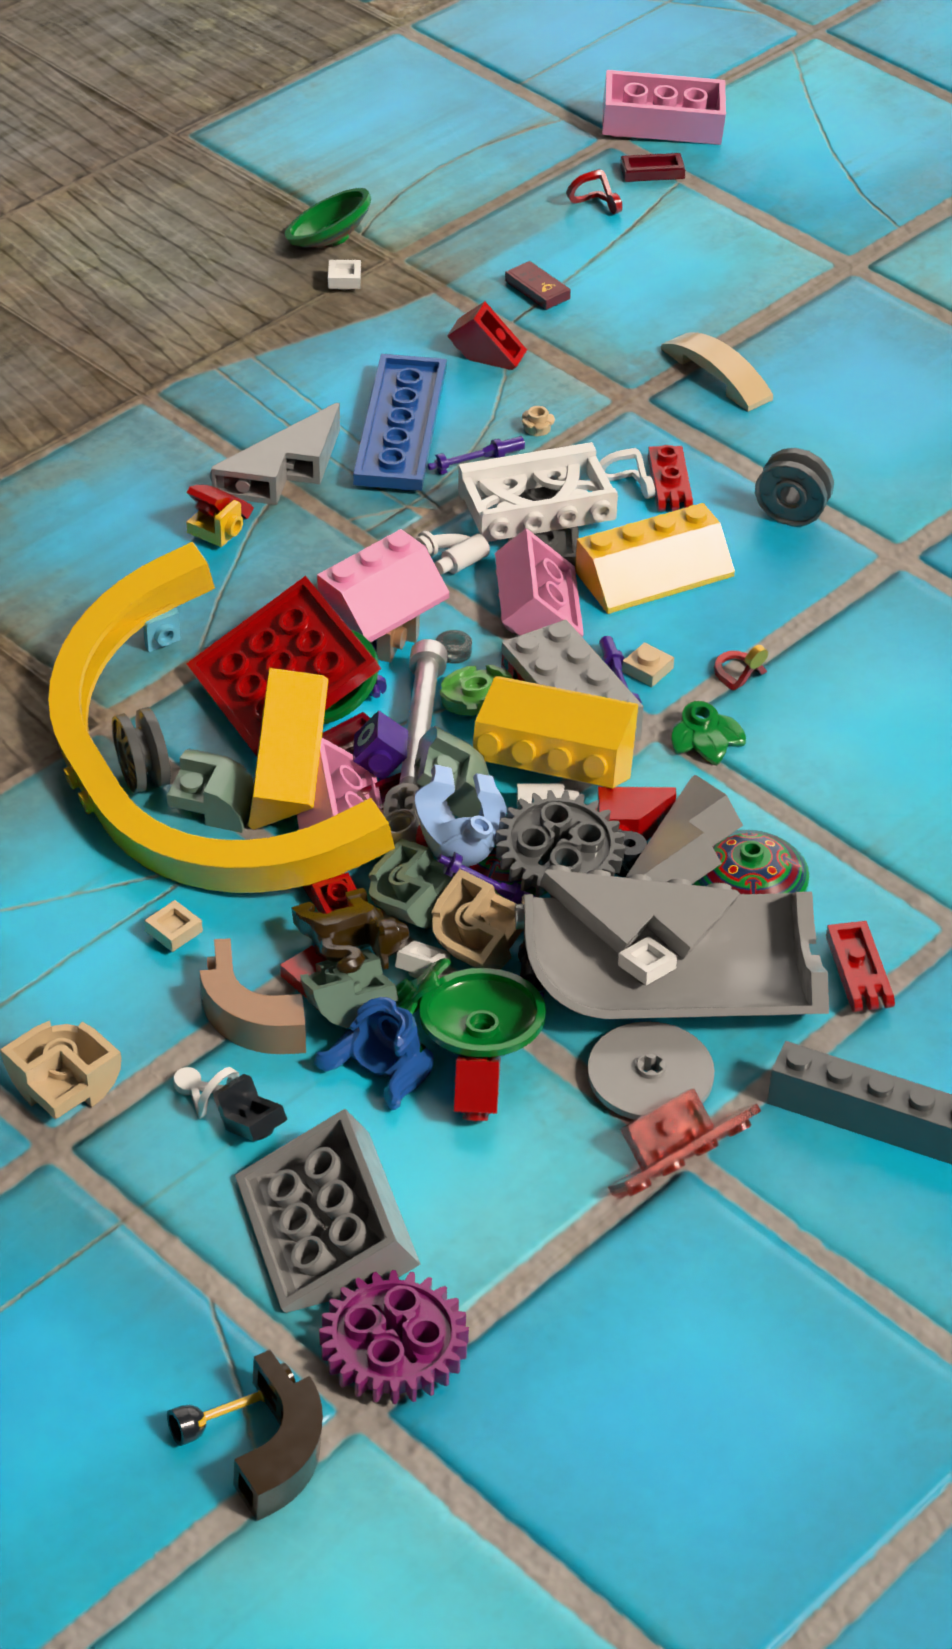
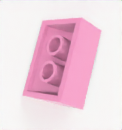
M527 528L495 552L496 574L499 587L498 596L503 625L511 633L516 632L518 635H523L566 619L583 637L575 566Z
M402 529L317 574V588L321 595L350 630L362 634L369 642L378 639L449 598V591L426 547Z
M324 738L321 740L314 808L296 814L299 830L322 822L363 802V799L357 793L369 785L372 786V790L364 796L366 799L372 798L383 814V810L380 809V804H382L379 788L375 787L377 777L355 763L352 754Z

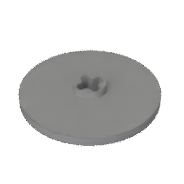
M660 1022L630 1023L606 1033L593 1047L589 1056L587 1071L592 1091L606 1107L619 1115L643 1122L671 1121L684 1117L698 1109L711 1093L715 1072L712 1057L700 1040L679 1027Z

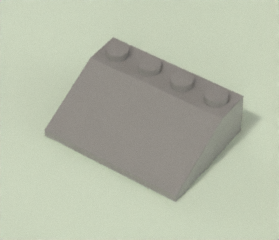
M346 1109L341 1110L235 1175L280 1307L285 1313L329 1302L330 1299H340V1289L342 1287L356 1291L355 1279L358 1277L368 1285L372 1283L373 1272H377L384 1281L389 1280L392 1270H396L399 1278L421 1265L371 1136Z

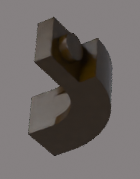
M270 1349L254 1356L252 1383L257 1391L259 1390L262 1393L265 1403L277 1419L280 1428L267 1443L234 1459L233 1486L256 1521L285 1507L303 1491L318 1464L322 1435V1404L313 1380L308 1376L296 1382L289 1366L286 1363L280 1364Z

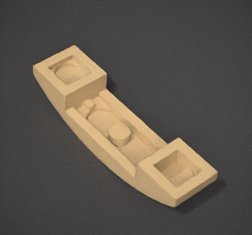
M690 332L661 344V350L683 365L694 361L726 384V397L747 412L773 400V393L754 367L724 342L706 334Z

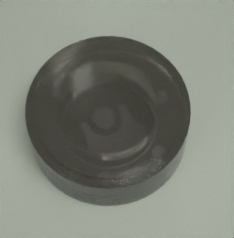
M448 630L437 636L436 641L444 645L447 650V663H462L471 657L472 639L467 633L460 630Z

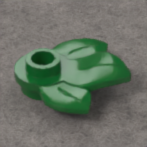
M693 701L684 707L681 722L673 728L671 733V742L676 753L688 752L694 748L703 758L717 766L722 761L728 745L744 746L746 744V735L740 724L733 718L718 714L717 710L707 702ZM696 715L702 716V717H704L705 719H701V718L697 717Z
M448 958L439 959L425 969L416 979L411 981L404 979L397 984L398 1001H395L396 1007L406 1009L413 1015L420 1008L422 996L440 986L438 975L450 965L451 961Z

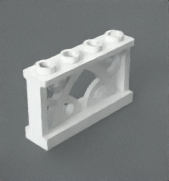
M592 442L459 464L458 493L461 499L465 500L480 534L487 542L516 537L526 528L533 534L611 521L617 517L618 493L610 484L596 457V449ZM546 487L560 490L551 499L532 501L519 497L527 489ZM498 504L497 508L488 509L489 507Z

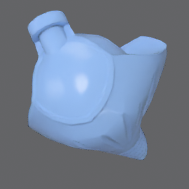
M434 764L431 769V782L416 790L415 793L417 814L426 843L436 858L440 854L446 857H453L454 852L463 856L462 865L466 867L475 865L484 860L496 845V831L499 830L500 818H505L507 813L504 799L495 785L493 776L476 773L473 779L477 797L481 802L479 815L455 819L446 801L450 795L455 793L452 769Z

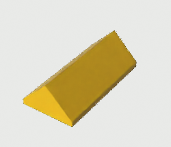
M269 668L248 824L253 830L314 808L328 679L324 675Z

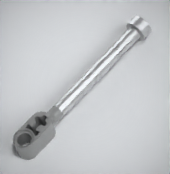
M424 639L415 643L410 654L409 667L415 678L407 727L408 754L407 758L402 762L400 784L390 789L386 794L383 815L390 826L394 845L400 839L416 843L417 829L420 824L415 804L416 790L423 786L416 783L419 767L414 766L419 740L431 728L437 678L444 674L448 656L444 645L431 639Z

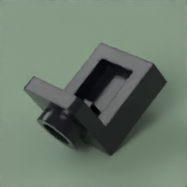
M242 1074L213 1094L225 1129L251 1141L261 1140L270 1136L274 1128L288 1120L283 1105L258 1096L252 1077L247 1074Z

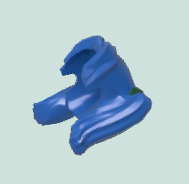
M378 997L367 1001L357 1010L358 1016L350 1025V1029L340 1037L331 1049L325 1052L318 1051L314 1064L318 1069L327 1072L338 1068L350 1057H353L359 1064L374 1074L391 1076L384 1089L383 1101L389 1109L396 1110L400 1107L401 1100L416 1089L431 1073L434 1056L420 1042L413 1015L406 1009L396 1007V1002L391 998Z

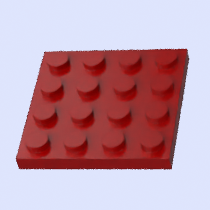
M306 575L186 663L256 757L258 754L269 668L324 675L328 679L325 710L381 670L377 661Z

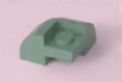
M436 726L431 727L419 740L414 766L419 768L416 783L425 786L431 782V769L434 764L451 768L455 793L450 795L446 801L453 812L452 814L459 818L479 815L481 802L477 797L473 776L476 773L489 775L483 755L469 743Z
M189 748L180 756V771L167 794V803L170 807L205 814V825L242 833L250 817L254 782L244 765L229 757Z
M400 839L394 845L395 849L387 852L369 873L368 876L371 880L369 888L370 897L389 916L425 929L433 928L431 912L437 899L456 873H453L452 877L444 874V864L434 859L429 847Z
M369 949L361 950L365 960L360 970L354 973L346 974L337 970L338 962L325 960L315 964L317 972L311 975H300L308 1001L333 1024L350 1028V1025L358 1016L357 1010L371 999L387 997L398 1001L395 984L383 975L380 958Z

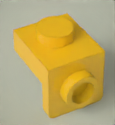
M233 500L218 514L215 513L213 517L198 511L186 521L187 533L219 547L224 546L231 538L237 536L242 529L241 503Z

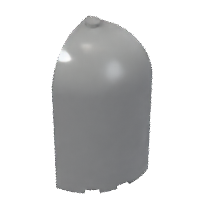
M812 892L740 894L733 906L684 959L646 928L630 946L649 936L677 956L676 969L648 985L643 984L618 966L619 954L556 898L533 897V894L522 896V904H515V929L524 930L528 959L537 979L558 1002L580 1014L602 1019L829 1014L828 971L822 966L820 955H811L809 944H816Z

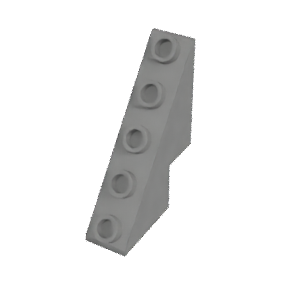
M334 403L212 466L210 472L212 486L244 501L277 505L286 480L320 484L340 432V403Z
M697 775L691 777L627 876L642 874L651 877V881L667 882L670 879H686L693 884L722 864L712 846L743 826L727 795Z
M561 865L548 866L539 884L618 954L628 948L648 928L683 959L733 906L740 895L737 890H732L730 885L724 883H712L705 887L691 885V882L686 879H670L667 882L651 881V877L642 874H632L627 876V878L611 876L610 872L604 870H590L586 874L571 872L570 868Z

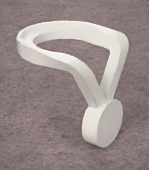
M631 448L616 451L607 455L599 462L605 472L606 468L613 462L635 458L638 471L625 470L615 474L605 473L608 480L614 481L633 476L640 483L645 499L655 497L653 480L650 476H646L642 455L638 449Z
M184 1067L175 1073L173 1085L177 1092L192 1096L197 1116L201 1119L207 1113V1103L210 1094L225 1086L219 1084L224 1078L228 1077L227 1085L239 1077V1072L231 1067H227L218 1072L210 1082L201 1081V1075L197 1070Z

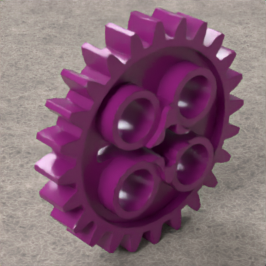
M392 1270L389 1280L383 1281L377 1272H373L371 1284L367 1285L358 1277L355 1279L356 1291L342 1287L340 1289L341 1301L337 1299L329 1300V1313L322 1314V1328L319 1329L322 1360L328 1361L330 1375L340 1373L341 1387L355 1382V1396L359 1397L369 1389L373 1391V1402L376 1403L380 1400L383 1393L390 1394L392 1404H397L401 1393H406L412 1402H416L417 1390L422 1389L425 1393L432 1396L434 1395V1381L448 1386L449 1372L459 1374L460 1360L466 1359L467 1344L469 1342L466 1312L459 1311L458 1298L447 1300L446 1286L433 1291L431 1277L418 1284L415 1283L414 1272H410L405 1280H399L396 1270Z

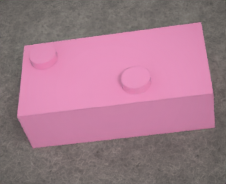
M615 70L606 71L602 135H610L617 138L635 137L721 145L726 117L725 80Z

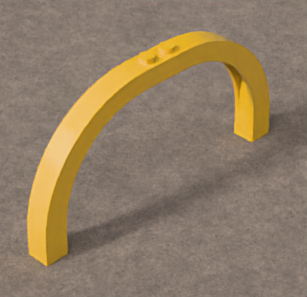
M193 542L158 557L119 580L104 592L73 626L62 644L54 663L48 698L51 723L67 765L63 772L73 790L78 787L80 788L81 792L78 793V797L86 813L94 812L112 840L128 856L142 866L165 878L193 887L232 893H260L314 884L343 874L395 849L389 823L372 798L322 822L291 833L250 840H224L188 834L155 820L142 811L120 786L89 735L88 713L92 692L108 661L133 634L144 626L146 621L215 589L208 563Z

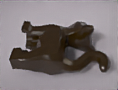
M364 888L346 892L348 907L332 911L328 914L314 912L315 906L311 902L291 907L294 925L302 934L312 939L316 954L331 962H338L337 970L342 973L348 974L360 970L365 960L361 949L371 946L373 953L380 958L381 967L388 969V957L398 952L401 944L409 938L407 925L393 917L384 918L378 908L368 903L367 893Z

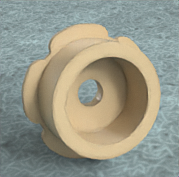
M533 406L522 414L524 430L532 436L548 434L551 430V425L555 421L554 415L549 414V411L543 406Z

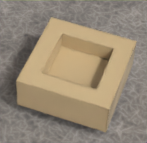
M644 642L623 660L622 672L653 687L674 668V657Z
M174 900L145 919V932L171 952H174L203 932L202 920Z

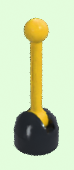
M258 1390V1392L202 1412L200 1408L194 1405H181L167 1411V1423L170 1433L179 1446L186 1445L202 1436L206 1429V1421L258 1401L265 1402L264 1397Z

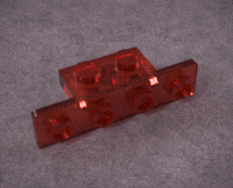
M691 1088L620 1129L640 1168L608 1186V1189L612 1195L627 1191L629 1196L647 1189L652 1185L649 1178L658 1172H661L662 1176L669 1175L686 1165L683 1158L694 1152L696 1156H700L717 1147L719 1143L716 1138L727 1132L728 1136L731 1137L749 1128L752 1125L749 1118L761 1112L758 1104L740 1108L713 1124L695 1089Z

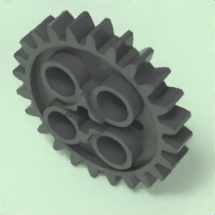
M548 790L547 799L542 800L538 794L532 793L531 804L520 798L517 809L508 807L506 818H500L499 830L496 831L495 856L501 859V870H510L508 879L510 882L522 879L521 890L525 891L533 886L536 888L535 897L539 898L546 891L539 884L548 866H566L571 869V872L586 874L590 870L608 871L611 873V876H614L615 873H620L625 853V846L623 845L625 835L618 832L620 822L609 821L611 814L609 809L598 812L599 802L597 800L589 805L584 804L583 794H580L575 800H571L569 792L566 790L561 798H556L552 790Z

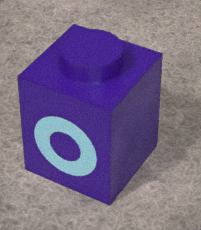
M379 710L354 734L353 761L380 780L386 779L407 758L408 730Z

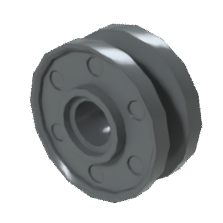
M799 448L781 449L771 455L757 478L755 496L763 511L777 522L790 526H805L816 521L824 511L826 503L833 494L834 479L830 468L825 462L810 451Z
M149 707L136 711V728H134L125 713L112 717V736L123 777L133 794L146 790L147 772L157 787L170 784L171 779L170 762L164 736L154 712Z

